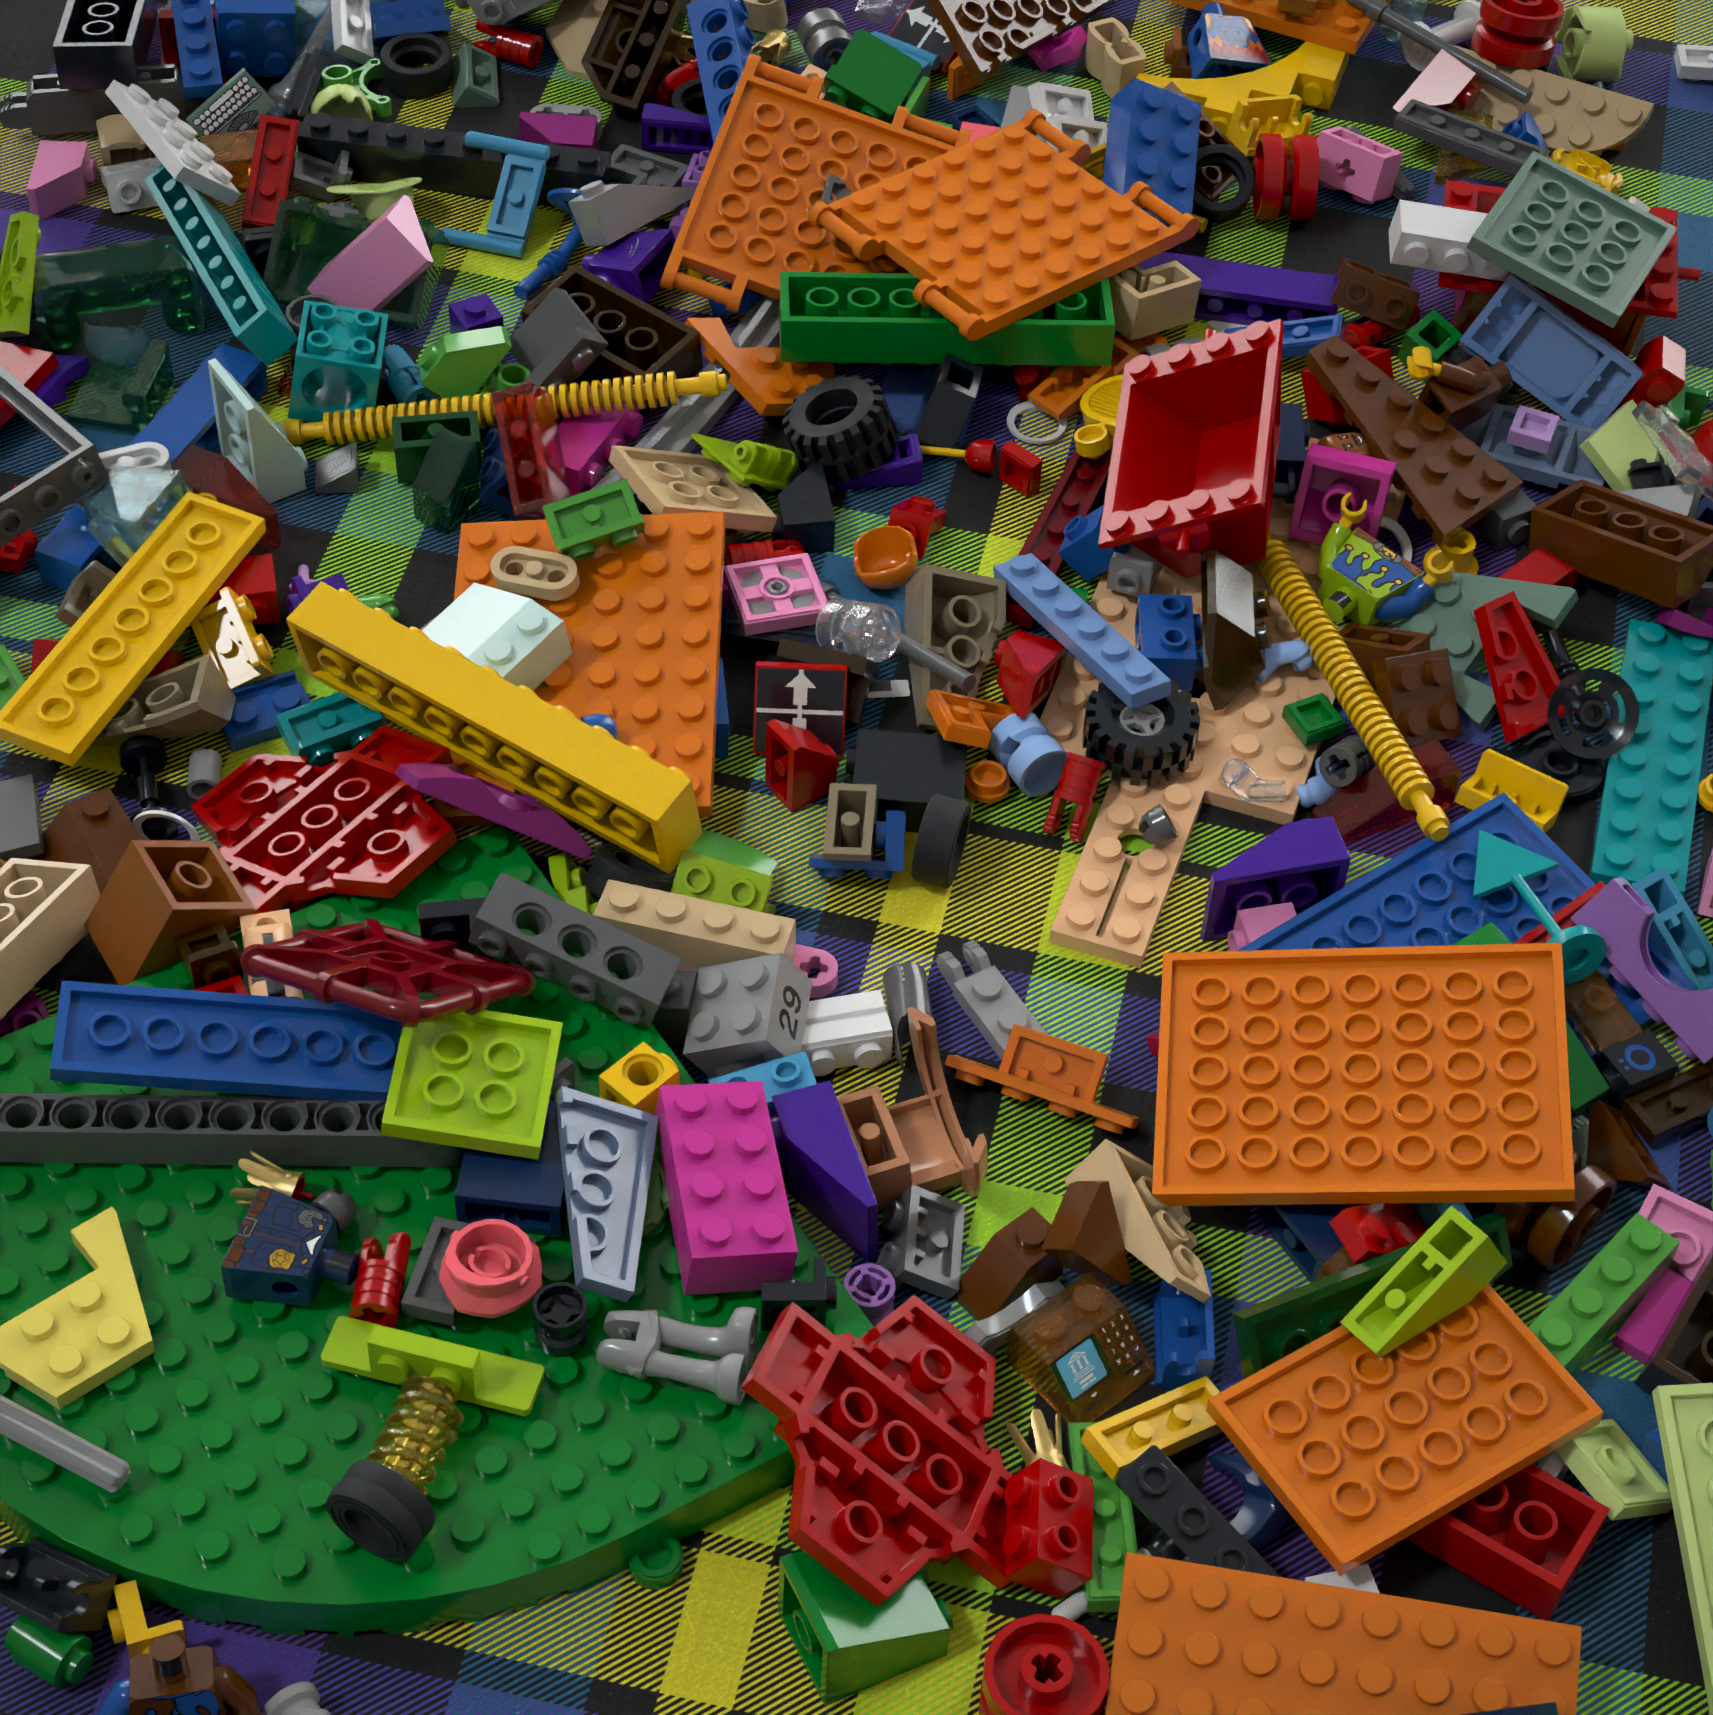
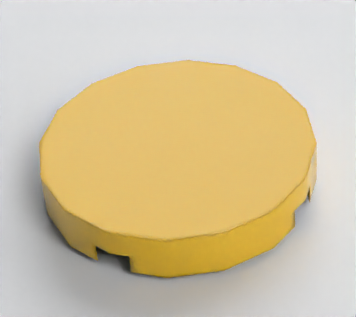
M1558 148L1552 153L1550 160L1618 195L1623 185L1622 175L1618 172L1614 176L1610 172L1612 166L1606 160L1581 149H1571L1568 154L1564 153V148Z

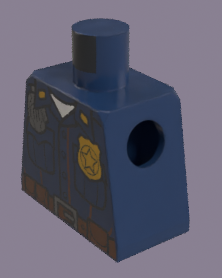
M260 1185L220 1267L227 1297L308 1306L314 1303L324 1279L351 1285L357 1275L360 1256L353 1252L338 1249L339 1239L336 1219L332 1215L274 1189Z

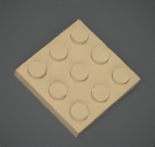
M613 445L608 461L618 471L622 479L627 478L629 486L637 494L638 499L647 506L652 514L723 511L726 522L725 528L734 529L744 534H753L755 531L773 532L777 516L751 487H745L733 481L727 475L729 469L723 464L715 463L702 454Z

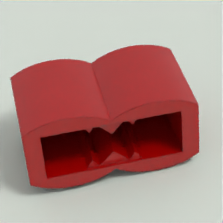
M1664 335L1646 343L1638 352L1636 360L1632 361L1642 370L1643 374L1610 414L1609 418L1622 405L1633 399L1649 420L1654 415L1657 406L1663 405L1675 398L1685 384L1686 349Z

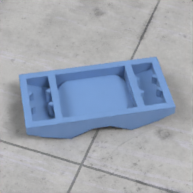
M1513 273L1508 276L1460 338L1461 342L1492 365L1499 361L1503 362L1510 370L1513 381L1565 420L1598 429L1606 421L1643 374L1642 370L1610 342L1585 327L1550 297Z

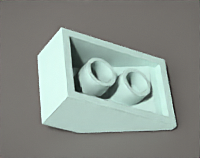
M216 358L209 360L208 368L221 458L260 507L305 490L304 471L308 469V463L302 449L299 446L294 447L289 442L281 423H274L265 410Z
M475 582L422 630L435 643L443 647L452 646L474 664L480 667L483 665L489 666L497 671L504 680L517 687L524 685L531 690L537 688L573 654L562 619L531 598Z

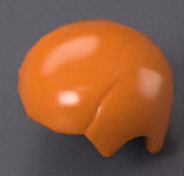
M882 526L869 530L853 543L854 571L857 579L866 587L878 590H892L906 584L917 570L918 554L912 533L900 526Z

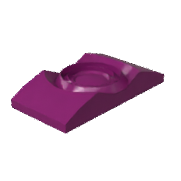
M418 762L398 765L395 775L417 791L588 860L592 849L573 827L555 811L548 809L529 794L517 795L490 782L467 775L458 765Z

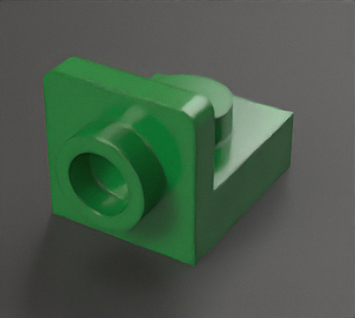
M1683 386L1675 398L1661 405L1658 412L1657 432L1670 449H1672L1678 433L1684 434L1688 425H1699L1709 400V392L1707 390Z

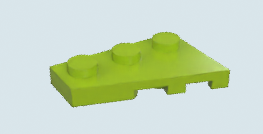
M24 211L10 215L0 263V339L29 335L36 250L41 239V229L38 228L39 216Z

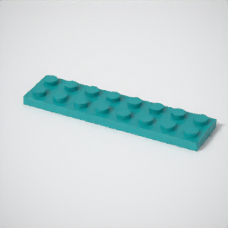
M1630 619L1626 633L1620 677L1629 684L1637 698L1639 721L1636 731L1628 744L1617 753L1607 757L1589 878L1595 884L1602 881L1607 885L1614 878L1624 877L1631 885L1665 866L1680 893L1684 896L1713 677V638L1694 635L1656 623ZM1617 692L1618 722L1624 723L1625 706L1620 694ZM1613 736L1610 737V742L1615 739Z

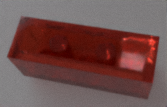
M527 382L492 393L513 515L520 520H544L545 516L542 506L570 497L552 395L536 384Z

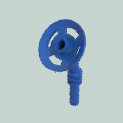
M558 188L548 192V202L559 210L572 215L571 222L575 225L559 248L552 249L540 259L537 268L514 287V293L519 299H526L547 280L556 279L558 275L569 267V260L582 243L583 238L569 204L563 201H571L582 195L580 189Z

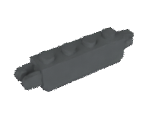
M175 64L144 66L139 87L145 90L151 96V99L158 102L160 98H163L173 104L180 111L178 114L179 119L188 123L186 120L188 114L194 112L210 98L185 99L182 72ZM57 74L33 75L27 82V92L4 94L0 99V123L3 127L7 129L31 128L32 136L43 135L47 138H56L65 133L77 132L88 135L97 134L96 121L98 119L122 113L106 95L105 91L107 89H93L89 92L60 89Z

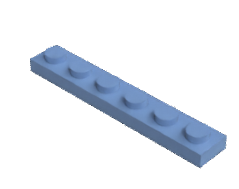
M1032 553L1019 555L1007 562L993 566L994 578L1006 580V593L1131 710L1171 695V680Z

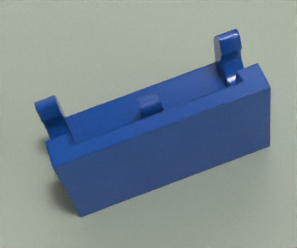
M1204 1270L1211 1295L1204 1303L1170 1285L1164 1279L1161 1281L1159 1294L1153 1295L1156 1388L1176 1389L1204 1376L1211 1380L1215 1363L1211 1270Z

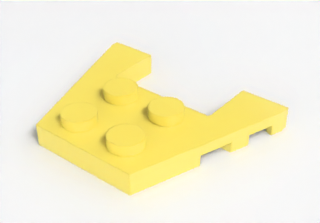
M112 1206L70 1230L73 1243L94 1268V1271L0 1326V1368L4 1370L8 1378L58 1409L65 1407L155 1352L117 1212Z

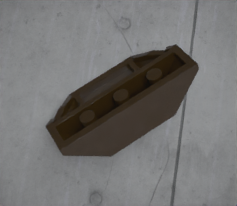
M608 0L581 61L601 101L637 113L644 107L645 103H650L654 100L656 91L663 80L681 39L687 14L686 5L689 4V0Z
M1212 549L1200 554L1203 683L1214 711L1224 709L1266 668L1265 649L1272 648V639L1267 622H1264L1265 617L1271 616L1270 603L1266 591H1258L1253 574L1216 549Z

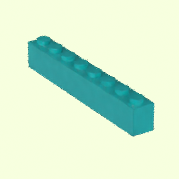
M161 164L144 179L145 183L235 337L268 367L277 358L284 356L291 346L298 341V337L213 198L175 180L163 164Z

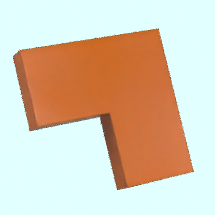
M936 689L929 690L925 702L944 740L985 749L988 748L992 730L1004 718L1015 713L1011 705Z

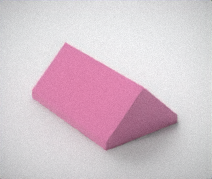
M403 195L322 269L307 290L312 295H323L331 298L338 306L378 312L434 262L410 197Z

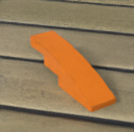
M1158 333L1132 341L1122 334L1118 338L1114 336L1111 366L1083 367L1061 365L1028 395V401L1060 421L1080 412V400L1083 394L1094 384L1109 377L1123 375L1125 363L1138 356L1139 350L1142 347L1161 343L1168 345V341Z

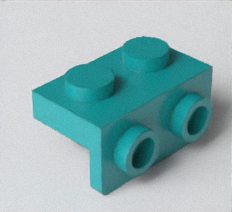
M337 692L277 714L275 724L291 756L307 757L311 766H321L334 759V753L345 752L358 746L384 725V717L381 711L374 712L344 694Z

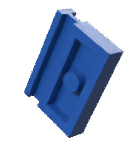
M292 669L232 689L236 699L231 720L220 731L232 753L281 737L275 724L276 715L311 702L302 684L298 683L294 670Z

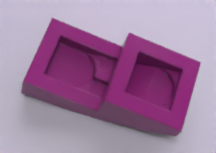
M1661 607L1655 619L1656 622L1677 630L1713 638V608L1708 607L1700 621L1676 609Z

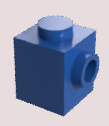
M1104 505L1085 517L1078 515L1073 518L1063 530L1065 538L1058 551V554L1065 560L1067 565L1079 573L1087 582L1109 569L1110 559L1114 552L1126 555L1130 543L1104 550H1101L1098 541Z

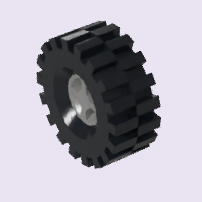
M1170 679V696L1131 710L1103 682L1099 683L1098 691L1093 690L1086 704L1082 735V747L1086 748L1085 756L1107 764L1102 774L1109 769L1112 771L1111 779L1120 782L1124 776L1131 778L1130 785L1140 786L1141 779H1148L1149 786L1159 785L1161 776H1164L1168 782L1175 779L1177 770L1184 773L1189 768L1190 760L1193 761L1201 716H1198L1199 706L1197 701L1191 702L1192 694L1187 689L1178 692L1179 683Z

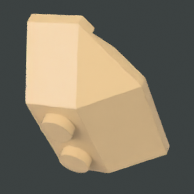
M563 0L547 25L546 36L556 55L562 61L568 76L590 81L581 61L608 0Z

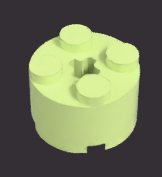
M1573 6V8H1567L1564 12L1561 27L1555 36L1556 43H1561V56L1555 55L1557 72L1559 76L1580 82H1618L1622 74L1625 52H1629L1632 49L1634 40L1633 31L1626 29L1621 8L1604 6Z

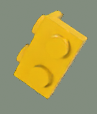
M228 586L219 590L222 599L204 607L190 623L204 656L207 654L211 656L231 690L275 675L269 663V660L274 658L273 651L262 633L257 635L252 621L257 619L251 602L245 594L239 596Z
M1487 749L1481 756L1475 774L1460 786L1454 802L1465 806L1466 811L1470 813L1504 792L1546 833L1554 825L1569 787L1557 779L1494 750Z

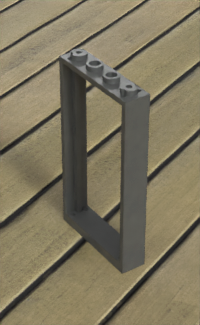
M0 365V398L67 455L0 497L1 548L109 480L110 477L94 444Z

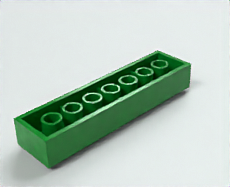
M780 272V362H794L798 364L807 362H834L837 364L877 363L880 365L916 363L919 365L939 364L947 352L971 364H994L1001 366L1041 365L1044 367L1055 365L1111 366L1115 319L1109 278L978 340L969 341L960 334L959 327L931 306L924 307L914 300L913 290L921 280L913 274Z

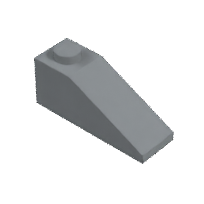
M602 180L580 188L582 195L568 203L585 245L605 246L692 199L695 188L634 184L604 185Z

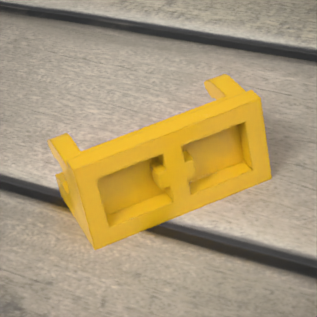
M1297 94L1240 99L1237 101L1225 136L1246 157L1254 156L1256 142L1260 133L1281 134L1286 143L1287 151L1288 144L1295 134L1308 135L1312 124V113H1304L1299 124L1297 117L1301 110L1302 99Z

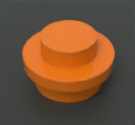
M984 760L974 764L971 770L968 771L965 776L964 787L967 794L974 800L982 803H995L1008 795L1011 782L1005 768L1000 763Z

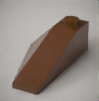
M107 787L65 804L42 834L44 854L28 857V859L91 865L101 895L130 841L141 839L126 812L110 788Z

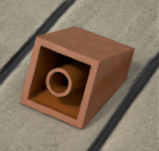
M131 840L84 926L118 984L125 985L181 961L177 952L175 938L222 923L229 936L241 925L239 916L252 915L255 907L214 841Z

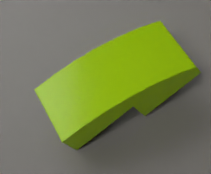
M566 852L548 857L552 884L561 900L593 916L599 901L585 885L586 870L583 867H578Z

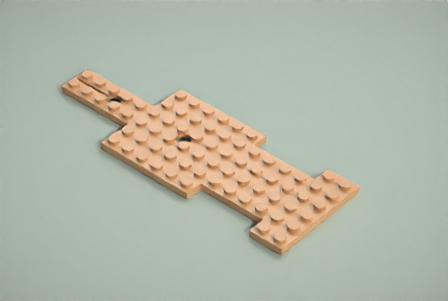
M1310 438L1309 445L1305 447V450H1309L1312 443L1318 444L1320 440ZM1392 483L1383 517H1388L1398 523L1407 493L1404 490L1396 489ZM1295 492L1293 504L1285 503V499L1272 498L1269 524L1272 532L1271 539L1280 540L1286 545L1287 550H1289L1300 571H1302L1322 604L1323 600L1318 595L1322 581L1317 576V558L1321 544L1287 537L1297 492ZM1255 562L1240 565L1253 574L1258 591L1265 590L1268 595L1271 616L1265 617L1264 622H1267L1269 626L1272 644L1298 639L1302 640ZM1163 564L1151 594L1192 595L1193 614L1201 615L1200 640H1195L1197 646H1203L1201 575L1185 579ZM1108 569L1103 572L1089 606L1135 647L1134 622L1138 597L1107 589ZM1335 625L1338 632L1344 629V627ZM1071 652L1066 657L1040 721L1048 729L1051 737H1054L1066 752L1085 756L1086 748L1082 747V735L1086 704L1093 690L1098 691L1099 683L1102 681ZM1315 661L1304 671L1294 670L1291 663L1280 665L1263 683L1257 679L1253 680L1222 710L1214 711L1207 692L1203 693L1201 698H1191V702L1197 701L1199 706L1198 716H1201L1193 761L1190 760L1189 768L1184 773L1177 770L1175 779L1168 782L1164 776H1161L1159 785L1149 786L1148 779H1141L1140 786L1130 785L1131 778L1124 776L1120 782L1111 780L1051 928L1050 943L1141 968L1202 803L1282 825L1294 821L1300 799L1296 789L1299 785L1307 783L1321 741L1305 747L1282 718L1283 708L1285 705L1320 693L1326 696L1333 707L1336 701L1333 691ZM1203 670L1202 673L1195 672L1194 679H1199V686L1203 685ZM1108 769L1102 775L1111 777L1112 771ZM1161 804L1169 815L1178 833V837L1162 845L1152 844L1153 849L1142 851L1138 857L1124 853L1119 840L1127 835L1143 836V833L1139 832L1138 825L1141 816L1148 810ZM1125 864L1130 865L1129 869L1125 868L1123 871Z

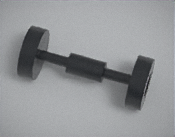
M139 735L126 740L119 749L120 765L127 774L138 777L140 805L143 808L131 816V823L138 814L149 810L173 813L166 808L158 807L159 797L156 777L154 776L163 770L167 764L165 744L159 738L150 735ZM151 817L144 820L141 824L144 834L150 840H175L178 834L177 822L168 818Z

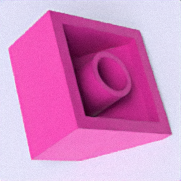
M1312 443L1306 454L1287 537L1322 544L1334 522L1339 523L1341 519L1340 507L1342 498L1345 494L1352 492L1351 501L1346 508L1351 512H1357L1362 508L1364 501L1367 500V512L1365 518L1357 524H1352L1350 530L1353 532L1359 527L1377 539L1396 462Z

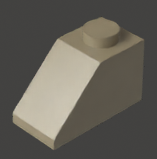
M830 783L823 860L872 861L875 856L877 785Z

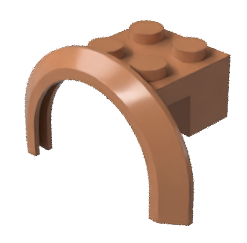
M914 1007L907 1008L915 1061L925 1095L886 1106L879 1086L876 1085L837 1097L878 1203V1209L886 1207L892 1199L896 1200L911 1184L931 1192L961 1184L970 1197L978 1196L988 1170L987 1141L984 1134L978 1135L972 1147L969 1138L965 1139L954 1111L940 1060L936 1023L933 1017Z

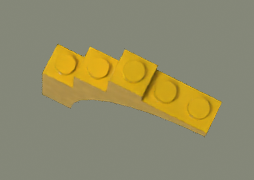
M1306 41L1295 52L1280 61L1248 73L1205 79L1167 78L1138 73L1136 78L1160 88H1165L1172 81L1189 99L1201 103V112L1225 135L1237 101L1240 99L1297 94L1302 99V105L1329 111L1349 62L1350 53Z

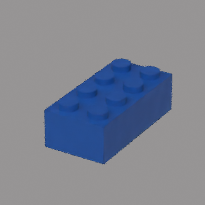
M1133 78L1110 102L1103 182L1120 195H1123L1129 191L1134 183L1142 181L1150 186L1153 194L1182 214L1189 213L1192 215L1201 103ZM1144 207L1141 208L1142 210H1144L1145 212H1147L1148 214H1150V215L1153 216L1154 218L1158 219L1161 223H1163V224L1166 225L1167 227H1170V225H1169L1168 223H1166L1165 221H1163L1162 219H1160L1159 217H1157L1156 215H1154L1153 213H1151V212H1150L1149 210H1147L1146 208H1144ZM1179 244V245H1177V246H1175V247H1172V248H1170V249H1168V250H1166V251H1164V252H1170V253H1172V252H1173L1174 250H1176L1181 244Z

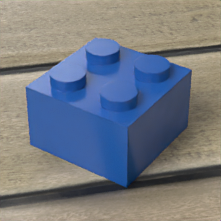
M214 0V30L222 77H233L242 68L252 77H289L288 73L294 74L296 27L294 0Z

